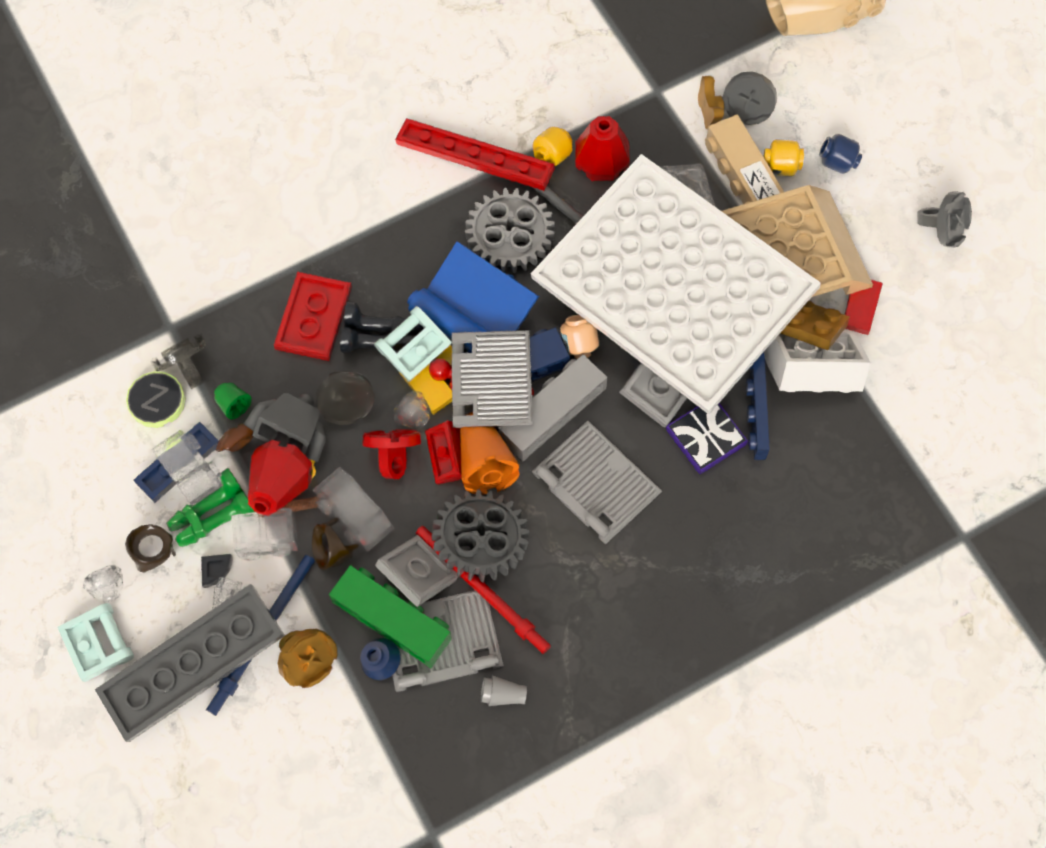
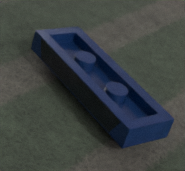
M199 422L133 481L156 503L216 450L219 440Z

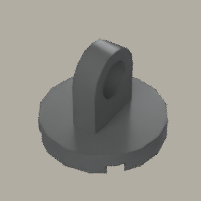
M752 71L741 72L732 77L727 83L722 99L724 101V108L730 117L738 114L743 124L754 125L767 120L771 116L777 103V92L771 80L763 74Z
M949 192L944 197L940 208H924L917 212V223L921 226L937 228V237L940 244L944 247H959L966 238L963 233L964 229H969L971 224L972 208L969 198L964 197L966 195L964 192Z

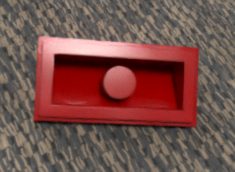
M447 420L425 430L435 483L439 485L462 480L460 428L453 427V422Z

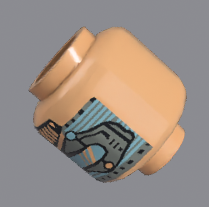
M580 315L566 318V322L560 328V334L568 354L574 355L576 359L583 354L586 357L591 356V352L599 346L597 328Z

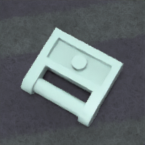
M417 306L410 311L411 315L386 338H380L374 344L377 350L392 363L408 382L415 378L452 343ZM418 323L422 325L424 329L396 354L392 347Z
M110 603L99 605L57 627L78 675L83 682L117 665L127 663L134 658L131 648L126 647L112 614L114 611ZM98 620H101L115 653L109 656L106 655L92 624Z

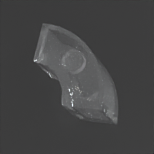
M179 430L151 450L188 502L194 506L223 486L218 479L222 474L213 461L207 463L197 451L201 446L192 433L186 435L182 430Z
M340 467L313 489L319 498L316 504L327 516L331 513L335 518L338 517V522L346 530L343 534L351 544H360L367 552L395 529L382 509L367 496L354 478Z

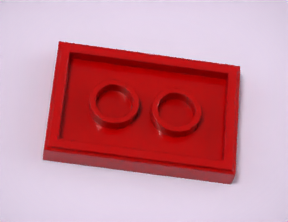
M297 272L274 343L275 350L330 361L346 303L352 289L351 283Z

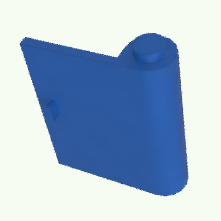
M456 241L429 287L419 291L415 290L410 295L407 304H409V312L416 306L419 307L446 337L452 341V333L518 331L539 296ZM464 343V350L468 353H472V343Z

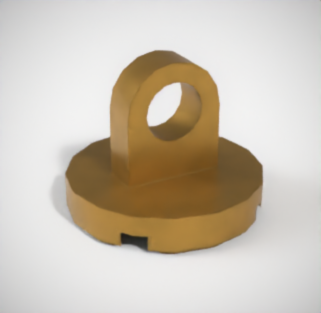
M317 628L305 629L303 631L297 630L286 634L279 642L281 651L277 663L279 673L293 687L309 688L320 683L333 669L331 664L334 659H337L338 655L336 643L326 632Z

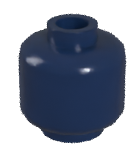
M835 134L832 137L828 136L819 152V156L822 157V164L841 174L849 172L851 168L856 169L862 159V154L859 153V143L841 134Z

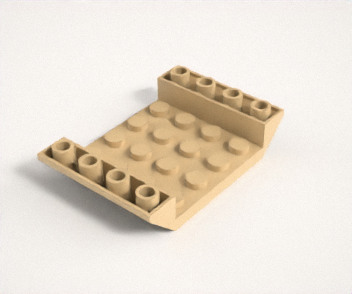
M807 185L721 211L821 283L820 288L812 297L843 288L845 294L849 295L873 286L830 191Z

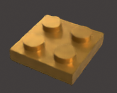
M809 300L781 331V334L829 350L847 327L849 316L841 314L836 309H827L815 305Z

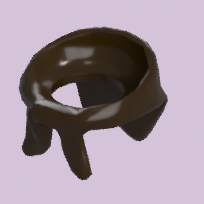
M338 517L329 522L317 524L313 529V556L318 567L322 570L339 566L353 556V551L359 547L358 543L347 546L343 545L338 535L331 528V526L339 521ZM325 534L328 540L329 553L325 550L322 543V535Z
M153 524L141 525L132 530L126 538V551L135 562L137 570L142 573H146L163 564L170 557L171 553L173 556H176L172 544V535L160 526ZM150 535L159 537L163 542V547L159 554L153 557H146L140 553L139 544L142 539Z

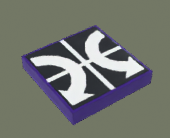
M719 403L710 414L697 406L666 426L667 432L699 475L748 443L746 437Z

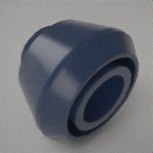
M377 638L370 641L363 648L360 657L362 670L368 677L375 680H384L391 677L399 668L401 661L399 648L393 641L386 638Z

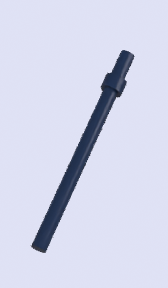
M306 554L269 610L276 622L315 562L312 557ZM252 659L227 675V677L221 679L217 685V693L206 708L207 712L217 716L227 698L233 696L239 687L237 683Z

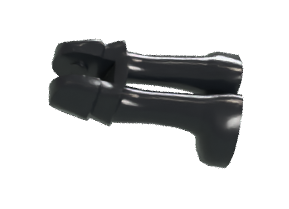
M347 301L344 315L345 327L342 328L340 339L341 353H351L356 349L376 348L374 344L380 338L384 339L388 336L363 334L357 331L392 332L406 319L400 316L390 318L367 316L362 314L357 303ZM418 323L407 334L418 335L423 330V326ZM405 335L392 349L395 352L400 351L415 337Z

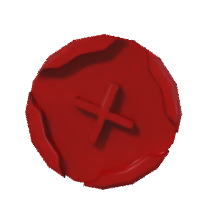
M395 429L389 431V433H385L382 430L369 431L363 434L362 443L364 447L378 448L379 469L384 478L400 479L406 470V447L420 445L421 433L411 429Z

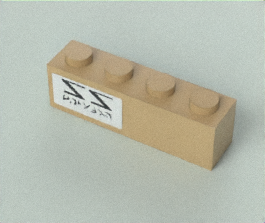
M738 114L708 126L707 137L705 138L706 148L709 153L715 155L720 172L723 175L726 174L733 194L739 196L743 204L784 192Z

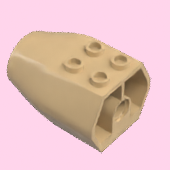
M766 0L770 16L776 28L783 36L822 34L836 31L843 27L850 28L867 16L874 17L880 14L886 3V0Z

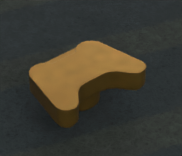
M711 75L702 76L698 93V105L701 107L706 129H708V126L720 122L724 116V101L721 95L715 96V80Z

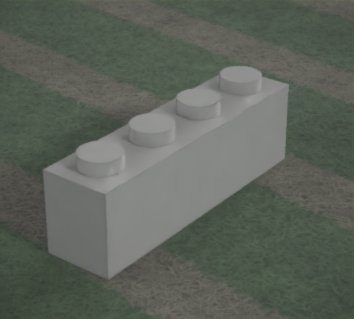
M584 354L577 360H570L564 366L563 372L559 376L549 378L543 384L542 390L536 396L532 395L533 425H508L498 428L499 434L508 448L522 462L606 389L607 376Z

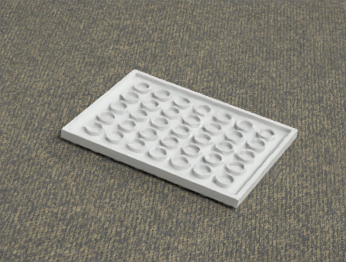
M642 154L531 273V278L708 414L711 413L816 293L821 284L814 277Z

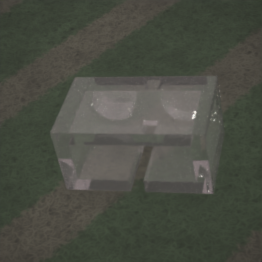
M291 508L280 509L269 516L265 515V519L261 520L259 513L256 512L231 515L233 546L239 558L251 561L260 559L261 555L268 554L281 557L291 554V551L298 550L296 518Z

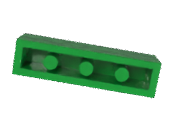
M350 565L329 593L332 603L384 638L393 641L399 648L431 669L452 639L451 632L448 630L449 625L436 616L433 619L423 614L425 610L421 606L416 607L410 600L407 603L399 598L400 593L390 585L384 584L382 587L373 581L375 577L366 569L360 567L357 570Z

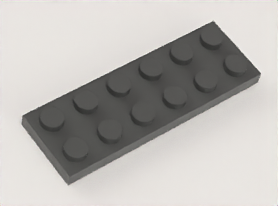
M249 584L96 688L95 691L125 742H131L276 643L285 634L255 587Z

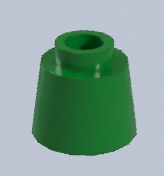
M222 383L214 391L215 402L230 420L243 415L251 405L252 397L234 383Z

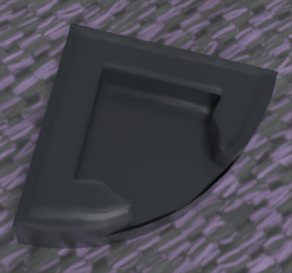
M231 554L201 557L203 588L212 587L227 576L233 562Z

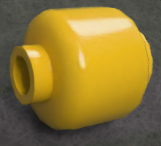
M549 127L534 139V157L553 163L554 166L559 165L572 152V138L570 134L562 128Z
M776 139L772 141L770 148L764 149L763 157L774 175L794 176L797 170H802L804 148H800L797 141Z

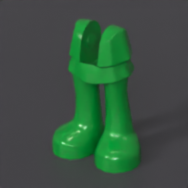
M229 468L220 473L221 485L214 492L190 505L186 504L181 511L178 510L166 522L171 532L177 531L189 523L191 524V526L183 530L175 538L180 547L197 543L200 538L207 537L209 532L238 517L249 518L257 514L248 505V497ZM233 499L229 505L202 520V515Z

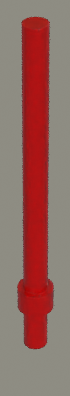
M424 525L418 528L415 534L433 549L435 541L432 540V533ZM455 566L452 569L457 573L458 568ZM464 571L460 575L515 628L514 632L523 640L527 639L542 654H545L550 649L551 645L535 630L536 626L527 618L523 619L487 584L481 582L476 574L471 581L468 580V572Z

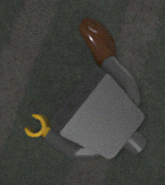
M283 393L278 399L273 398L258 403L244 423L239 424L235 428L228 429L222 435L216 446V451H239L253 437L266 443L271 440L279 441L278 446L286 447L287 444L295 445L312 462L311 475L313 479L316 473L314 463L319 461L326 442L323 423L318 420L321 412L318 408L314 407L315 402L310 395L301 394L296 398L289 393Z

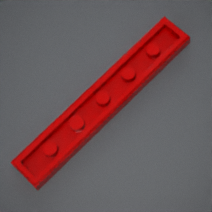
M408 118L405 119L395 139L397 145L545 191L555 170L553 163Z

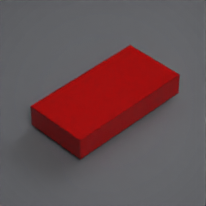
M871 280L873 284L871 288L849 295L844 315L849 316V321L845 329L865 335L869 334L882 289V282Z

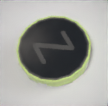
M156 371L143 374L136 379L128 389L126 398L128 411L133 418L145 427L153 428L164 426L163 424L172 423L183 411L186 400L183 388L175 377L166 372Z

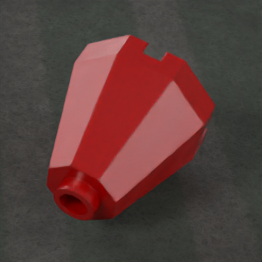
M598 116L587 126L575 142V167L579 171L582 169L586 173V177L591 181H614L623 169L625 171L629 168L630 150L627 137L619 124L610 116Z
M271 440L256 448L251 457L248 505L256 513L267 516L277 512L305 491L312 481V475H310L312 462L297 446L287 444L286 447L278 446L280 442Z

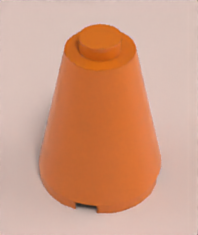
M495 426L460 428L462 483L466 491L476 494L477 489H480L482 495L488 494V489L496 488L497 492L511 486L519 478V463Z

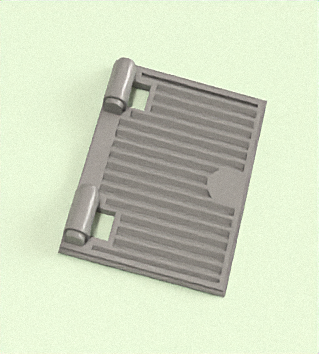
M529 330L452 333L453 427L533 425ZM464 343H472V353H464ZM465 405H473V415L465 416Z
M589 421L585 422L532 470V473L538 479L542 478L549 485V490L587 527L591 526L599 534L598 538L604 544H607L662 492L658 486ZM553 466L562 474L559 479L550 471ZM602 514L612 523L609 527L599 519Z
M474 590L421 604L420 606L425 610L423 614L431 619L436 616L449 625L448 630L451 632L452 639L431 669L399 648L401 661L399 668L392 676L395 690L400 692L407 690L406 687L418 684L425 686L478 673V670L493 667V669L503 667L489 603ZM489 649L490 655L475 658L474 652ZM417 666L418 672L403 675L402 669Z

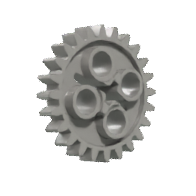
M504 188L503 195H499L494 190L492 199L484 195V204L475 202L476 211L469 210V220L465 221L467 229L465 230L466 239H469L467 240L468 248L473 249L474 253L486 261H490L495 267L500 265L503 272L506 271L508 266L511 267L513 273H516L517 266L519 265L526 271L528 262L536 266L537 256L545 259V250H551V241L554 240L553 230H555V223L551 221L552 212H546V203L538 205V196L530 200L529 191H526L521 196L519 195L518 188L514 190L513 194H509L507 188ZM499 214L504 216V217H502V218H494V217H493V216L499 215ZM529 218L531 221L523 222L521 219ZM493 238L499 239L496 243L489 242ZM519 242L527 243L525 246H517L516 244Z

